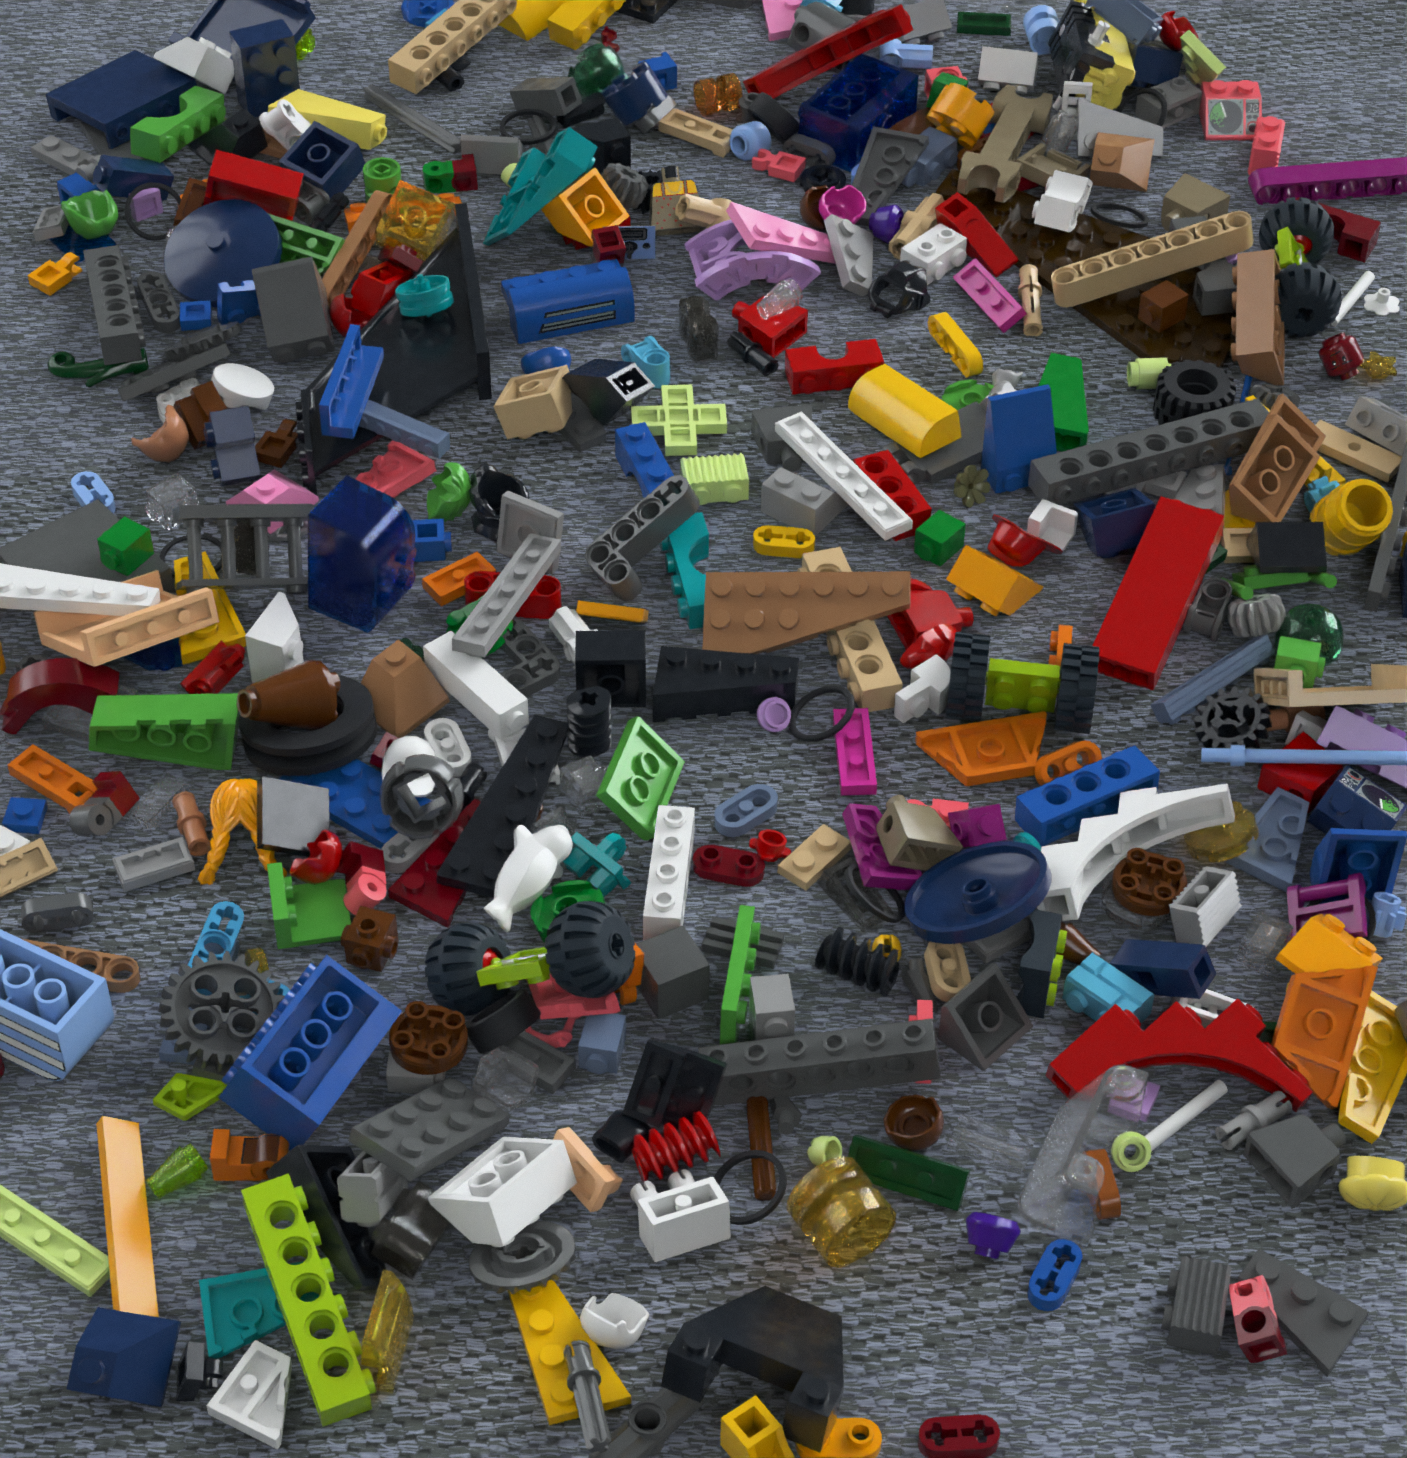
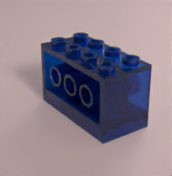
M862 53L800 105L798 110V116L800 117L798 134L829 144L836 155L835 162L832 165L851 172L862 159L873 126L889 129L897 122L916 112L919 75Z

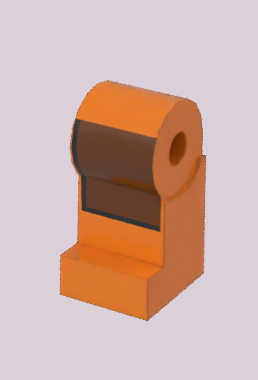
M214 1129L210 1152L214 1181L269 1180L266 1171L289 1152L290 1144L284 1137L276 1134H263L258 1137L231 1136L230 1129Z

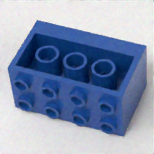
M328 955L324 957L318 966L311 962L221 1081L227 1086L218 1098L265 1133L284 1137L289 1142V1151H291L297 1145H303L317 1129L401 1014L402 1010Z

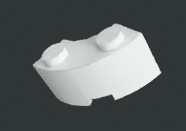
M1055 170L1053 177L1050 176L1047 180L1045 194H1042L1040 201H1036L1032 211V218L1035 219L1034 224L1071 232L1076 226L1078 213L1082 214L1093 182L1086 177Z

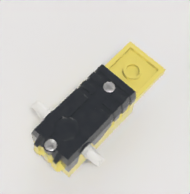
M1088 0L1070 1L1048 41L1059 90V96L1053 104V108L1057 111L1059 109V112H1061L1064 81L1093 83L1091 103L1113 110L1117 109L1120 105L1123 91L1126 86L1132 84L1136 72L1126 36L1093 11L1095 9L1094 6L1083 7ZM1069 94V97H1085V94Z

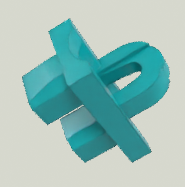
M577 831L571 837L574 848L563 861L569 871L580 878L592 865L597 868L586 881L592 884L593 889L598 890L599 888L603 897L617 885L624 890L631 884V881L623 875V867L617 863L627 847L626 841L622 836L611 833L596 847Z

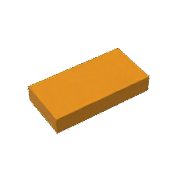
M580 600L577 602L576 609L578 614L584 616L637 623L647 622L649 610Z

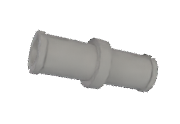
M1278 1090L1255 1106L1251 1104L1241 1109L1240 1115L1216 1128L1215 1134L1217 1139L1220 1140L1229 1133H1232L1231 1137L1221 1143L1225 1149L1232 1150L1236 1145L1247 1139L1248 1133L1266 1127L1284 1115L1291 1113L1292 1105L1290 1100L1276 1107V1104L1287 1097L1282 1091Z

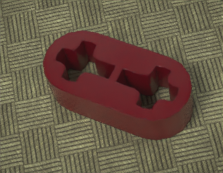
M981 1414L933 1417L923 1422L919 1428L918 1448L926 1458H985L996 1452L999 1446L1000 1428L993 1418ZM974 1430H982L983 1435L987 1436L986 1442L979 1443L977 1437L974 1436ZM932 1433H940L941 1439H944L943 1445H935V1441L931 1439Z

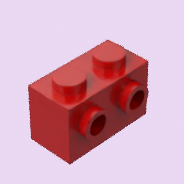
M388 261L360 272L358 279L354 282L351 289L353 298L350 306L359 310L361 315L372 318L395 294V289L400 284L406 282L413 272Z

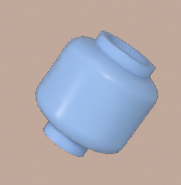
M752 121L744 123L732 130L730 147L737 158L743 161H750L753 156L758 157L760 149L770 150L771 135L767 127L761 122Z

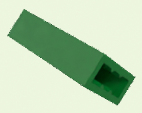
M1051 352L1039 386L1048 384L1051 388L1056 450L1063 452L1087 445L1089 427L1081 358Z

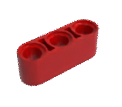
M474 571L469 573L464 579L465 604L468 605L477 601L481 596L485 595L501 572ZM544 575L515 616L538 619L551 618L557 609L562 608L560 581L555 577Z

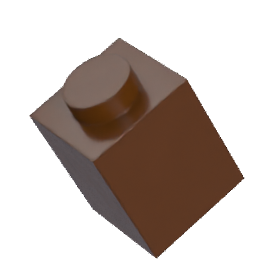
M1166 280L1141 294L1138 319L1160 333L1185 319L1189 294Z

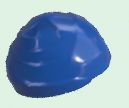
M553 346L528 353L521 358L520 362L521 368L526 375L567 365L570 371L572 359L568 349Z

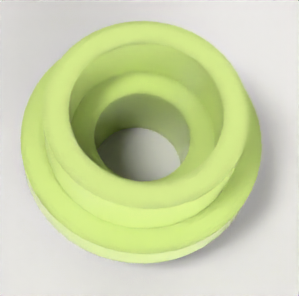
M1133 1131L1124 1132L1114 1140L1111 1147V1156L1114 1163L1120 1169L1127 1172H1136L1148 1164L1151 1158V1145L1140 1133ZM1130 1144H1134L1136 1147L1135 1154L1130 1158H1126L1124 1154L1125 1148Z

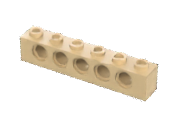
M458 0L388 59L390 82L414 94L419 93L438 75L447 70L459 57H462L473 45L478 43L487 33L496 28L508 15L512 14L516 9L517 1Z
M841 547L803 553L802 568L797 570V572H852ZM867 619L848 625L849 628L837 632L836 629L826 632L829 654L831 656L836 655L839 677L841 679L846 678L848 682L847 689L854 696V701L858 707L868 708V712L894 708L895 693L902 690L903 683L875 621Z

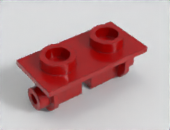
M221 640L179 684L188 694H218L244 666L242 664L245 658L244 654L246 653L244 647L240 644L227 647Z

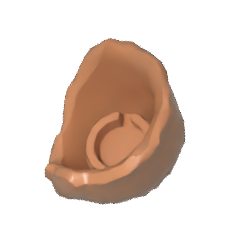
M167 405L165 408L166 413L164 414L166 419L162 427L158 428L150 438H143L142 440L131 438L132 445L138 447L142 453L154 461L171 462L178 459L189 441V434L184 420L172 405Z

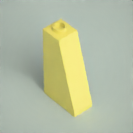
M297 89L268 105V112L277 107L278 101L285 99L310 124L316 121L357 143L361 149L371 150L383 142L387 135L385 114Z

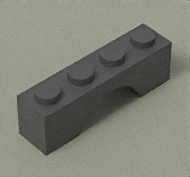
M1206 216L1171 219L1169 232L1206 221L1207 218ZM1226 257L1196 266L1202 271L1196 273L1193 299L1201 316L1236 312L1232 305V292L1237 291V285H1234L1233 266L1231 263H1228Z

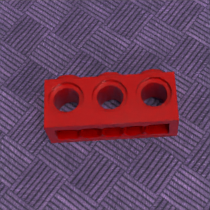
M887 449L853 459V462L913 520L912 529L892 537L893 540L898 541L915 536L916 529L931 517L932 508L891 452Z

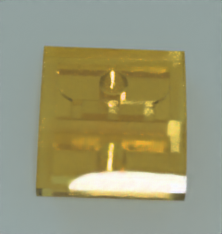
M384 1269L362 1340L361 1365L378 1368L377 1390L393 1393L414 1322V1313L409 1295L400 1280L392 1271Z

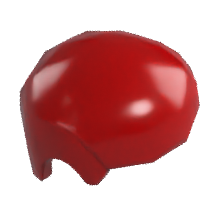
M1170 11L1161 16L1164 20L1160 24L1163 30L1159 37L1163 44L1171 50L1178 52L1182 49L1180 37L1190 30L1197 38L1198 35L1187 18H1173L1176 12Z
M340 294L332 300L329 313L334 328L339 334L346 337L350 324L360 325L361 330L371 318L361 315L360 311L350 306L352 298L346 297L345 294Z
M328 829L319 833L314 842L307 843V847L310 850L308 858L294 859L290 868L291 876L314 885L324 883L334 876L340 867L343 850L338 836Z

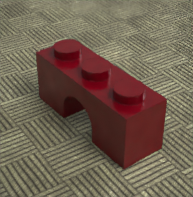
M1318 203L1326 209L1334 225L1333 238L1339 242L1337 254L1365 263L1377 244L1381 222Z

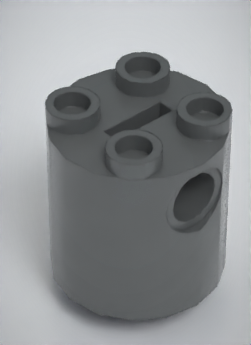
M816 1L807 6L801 5L794 14L795 21L788 38V45L796 52L858 21L822 2ZM863 53L829 70L842 74L855 67L862 58Z

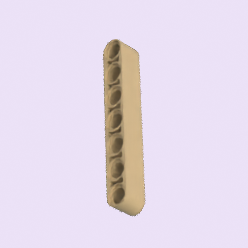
M1234 211L1060 267L1051 275L1055 303L1060 307H1073L1248 250L1253 245L1251 216L1244 211Z

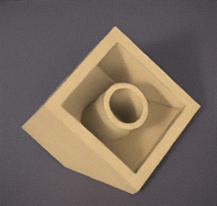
M567 365L510 378L493 406L507 440L516 437L527 439L543 431L554 433L565 427L572 414L571 390L562 378L569 372Z

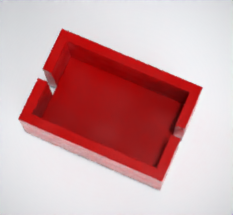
M216 149L208 175L203 206L219 200L238 199L254 203L269 214L293 221L304 173Z

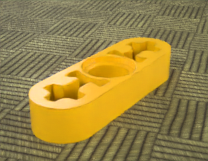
M947 312L929 316L928 329L931 336L945 353L949 352L952 356L950 359L966 378L981 374L983 372V360L979 350Z

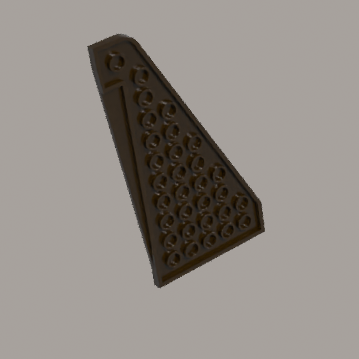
M952 169L938 187L936 193L942 195L944 200H947L957 192L960 170ZM987 188L971 189L967 195L959 193L978 208L1017 256L1018 262L1014 265L1019 269L1024 265H1034L1038 269V282L1052 293L1051 275L1056 269L1150 239L1144 235L1079 213L1076 226L1071 232L1034 224L1035 219L1032 218L1035 202L1040 201L1041 198L1016 190L1015 194L1005 203L995 201L996 193ZM1193 267L1072 307L1140 358L1166 357L1169 364L1177 361L1181 363L1183 360H1203L1205 363L1211 362L1216 364V367L1221 368L1231 353V343L1236 342V336H1233L1231 318L1236 317V312L1201 316L1193 299L1196 273L1202 271L1198 267ZM1168 280L1189 294L1184 320L1158 333L1138 319L1140 297L1143 292Z

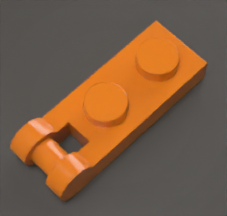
M34 744L7 765L11 776L64 807L69 814L77 805H84L97 790L92 779ZM78 791H80L81 793H83L80 797H78V796H76V795H74V794L77 793Z

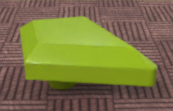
M176 1073L154 1097L153 1105L183 1121H187L220 1100L218 1097L227 1085L219 1080Z

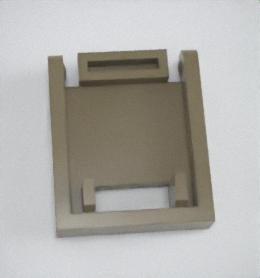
M1040 143L1016 160V162L1023 163L1022 177L1043 187H1046L1048 178L1050 176L1053 177L1055 170L1086 178L1091 172V165L1086 163L1081 167V161L1057 150L1051 149L1048 151L1047 156H1044L1047 145Z

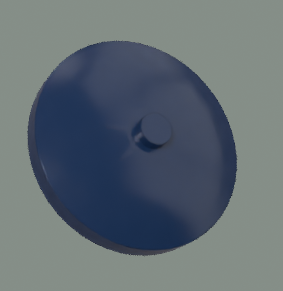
M238 199L215 201L190 213L174 229L165 248V272L174 289L183 298L190 302L210 300L211 307L217 308L218 283L228 282L230 287L241 286L242 281L253 280L252 269L280 262L282 254L281 236L271 216L258 205Z
M1017 841L981 844L957 852L927 870L909 890L905 899L904 909L912 930L919 937L927 941L942 944L971 942L997 934L1027 917L1046 897L1051 886L1052 875L1044 854L1030 844Z

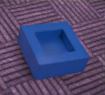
M210 300L180 302L181 331L200 330L212 326Z
M11 797L2 826L15 833L39 834L48 809L47 801L45 799Z

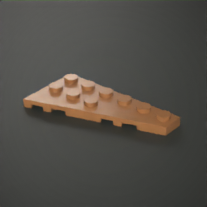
M910 571L706 572L702 650L749 654L770 653L817 638L822 633L835 629L837 632L849 628L848 625L867 619L872 621L910 609L911 573Z

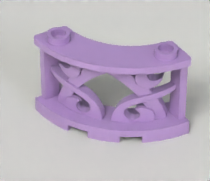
M732 220L715 224L701 231L684 244L689 252L697 277L694 279L696 287L714 300H720L728 293L750 285L751 280L766 279L767 283L782 284L797 291H802L821 274L819 266L813 263L811 259H806L792 253L781 251H755L749 253L734 251L738 246L747 244Z

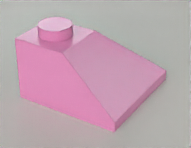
M274 469L227 500L226 504L314 505L319 502V498ZM270 522L271 526L267 527V531L272 534L283 526V522Z

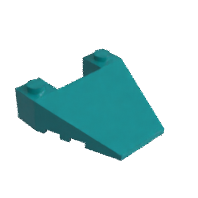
M568 127L557 133L546 155L535 147L522 153L507 183L512 188L507 196H502L499 204L503 208L499 215L496 214L493 217L483 244L489 246L511 235L580 175L587 173L595 163L596 159L593 156L598 147Z

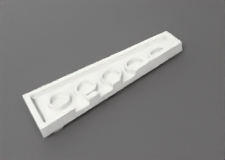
M0 563V608L125 616L159 604L161 601L159 588Z

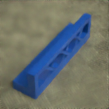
M350 324L319 403L322 435L354 439L384 359L382 347L361 345L360 325Z

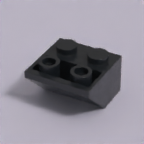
M593 359L562 377L569 385L571 392L586 404L592 416L603 425L630 411L631 406H636L655 387L635 362Z

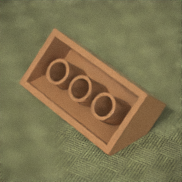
M1275 250L1237 254V266L1232 267L1234 285H1237V291L1232 292L1233 309L1236 310V317L1231 318L1233 336H1236V342L1231 343L1232 360L1238 361L1241 373L1273 385H1284L1285 325L1284 321L1281 322V312L1278 305L1280 304L1278 295L1280 281L1275 280V275L1280 273L1281 269Z

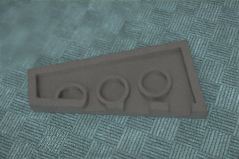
M873 126L852 186L863 194L867 202L866 212L856 223L857 225L869 227L871 213H876L878 208L886 205L929 145V136Z

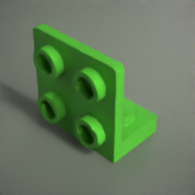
M282 862L267 864L278 949L341 941L345 926L351 925L350 914L343 901L346 894L345 880H328L316 885L309 883L292 885V877H284Z

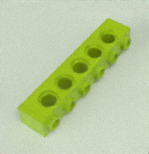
M288 1173L242 1189L243 1204L322 1426L324 1427L371 1410L370 1394L376 1393V1387L369 1368L361 1370L357 1360V1356L362 1355V1349L355 1330L347 1332L343 1319L349 1316L342 1294L333 1295L329 1283L335 1281L328 1257L320 1259L316 1246L322 1245L315 1222L307 1223L303 1211L308 1209V1204L302 1186L294 1188ZM282 1220H288L293 1223L285 1229L274 1227L276 1223ZM294 1256H302L306 1258V1260L299 1265H290L286 1263L290 1258ZM308 1292H315L320 1295L311 1302L300 1300V1297ZM320 1329L333 1331V1334L326 1339L313 1337V1334ZM334 1366H342L347 1369L339 1377H331L326 1374Z

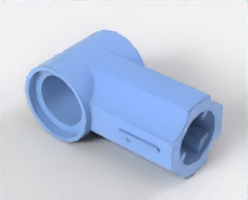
M894 39L879 46V67L883 72H899L902 68H932L933 45L902 44L900 40Z

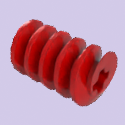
M700 1111L694 1113L693 1125L687 1118H680L678 1121V1131L670 1122L664 1124V1137L655 1128L649 1130V1142L641 1134L634 1136L632 1154L643 1183L644 1181H649L650 1171L659 1180L664 1179V1166L666 1165L673 1173L676 1171L679 1173V1160H683L689 1168H693L695 1154H698L704 1163L709 1162L708 1149L712 1148L721 1157L715 1133L709 1121Z

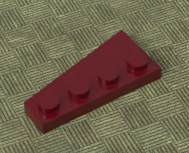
M474 799L459 814L453 825L443 831L388 889L389 898L449 928L458 905H461L466 891L438 884L437 873L481 801Z

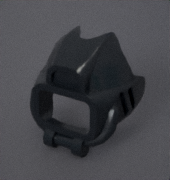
M909 260L901 261L890 267L885 273L879 275L869 287L870 309L874 312L877 310L888 319L892 314L898 315L908 310H920L925 307L931 300L927 292L926 269L911 265ZM890 284L903 290L896 306L879 297L881 290Z

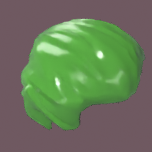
M448 462L444 465V471L432 478V482L437 487L429 490L427 494V519H443L444 522L447 520L453 521L455 517L462 516L471 500L469 489L472 487L468 473L459 463Z

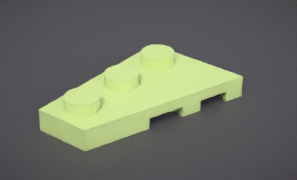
M1190 30L1180 37L1182 43L1181 52L1184 55L1183 63L1186 67L1185 74L1194 85L1214 81L1226 66Z

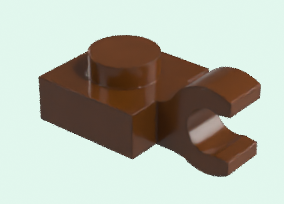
M285 418L276 432L267 430L255 446L258 462L278 468L284 466L297 448L296 440L298 433L293 432L297 426V421Z

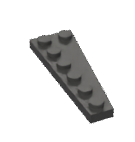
M1407 442L1391 499L1393 506L1392 519L1382 534L1364 609L1377 612L1379 602H1387L1391 582H1387L1385 579L1386 575L1393 577L1398 558L1391 556L1392 551L1399 552L1404 532L1398 531L1399 526L1405 527L1407 523V507L1404 506L1405 501H1407Z

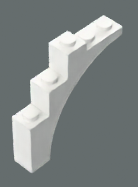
M1228 784L1158 794L1156 787L1121 792L1118 813L1082 819L1078 841L1042 846L1041 852L1044 854L1050 868L1052 882L1046 897L1037 909L1062 914V921L1079 919L1084 902L1094 887L1115 869L1116 865L1127 856V852L1132 848L1146 850L1182 834L1207 827L1233 823L1235 821V813Z

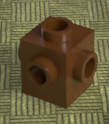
M360 906L351 925L345 926L341 936V946L345 948L346 963L360 969L382 972L388 958L393 959L398 949L399 940L396 915Z

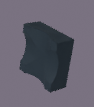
M1037 909L1031 912L1029 929L1032 945L1027 948L1026 953L1021 958L1019 976L1024 985L1016 996L1028 1016L1044 1019L1046 1005L1054 1007L1058 984L1051 983V981L1058 982V978H1060L1064 955L1057 953H1064L1067 931L1060 930L1062 914Z

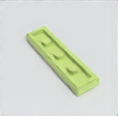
M0 1185V1237L91 1297L110 1278L108 1256Z

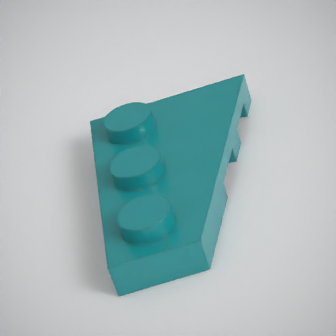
M304 1261L290 1263V1265H299ZM266 1268L199 1280L209 1359H219L286 1325ZM308 1292L303 1294L300 1300L311 1302L320 1295L315 1292Z

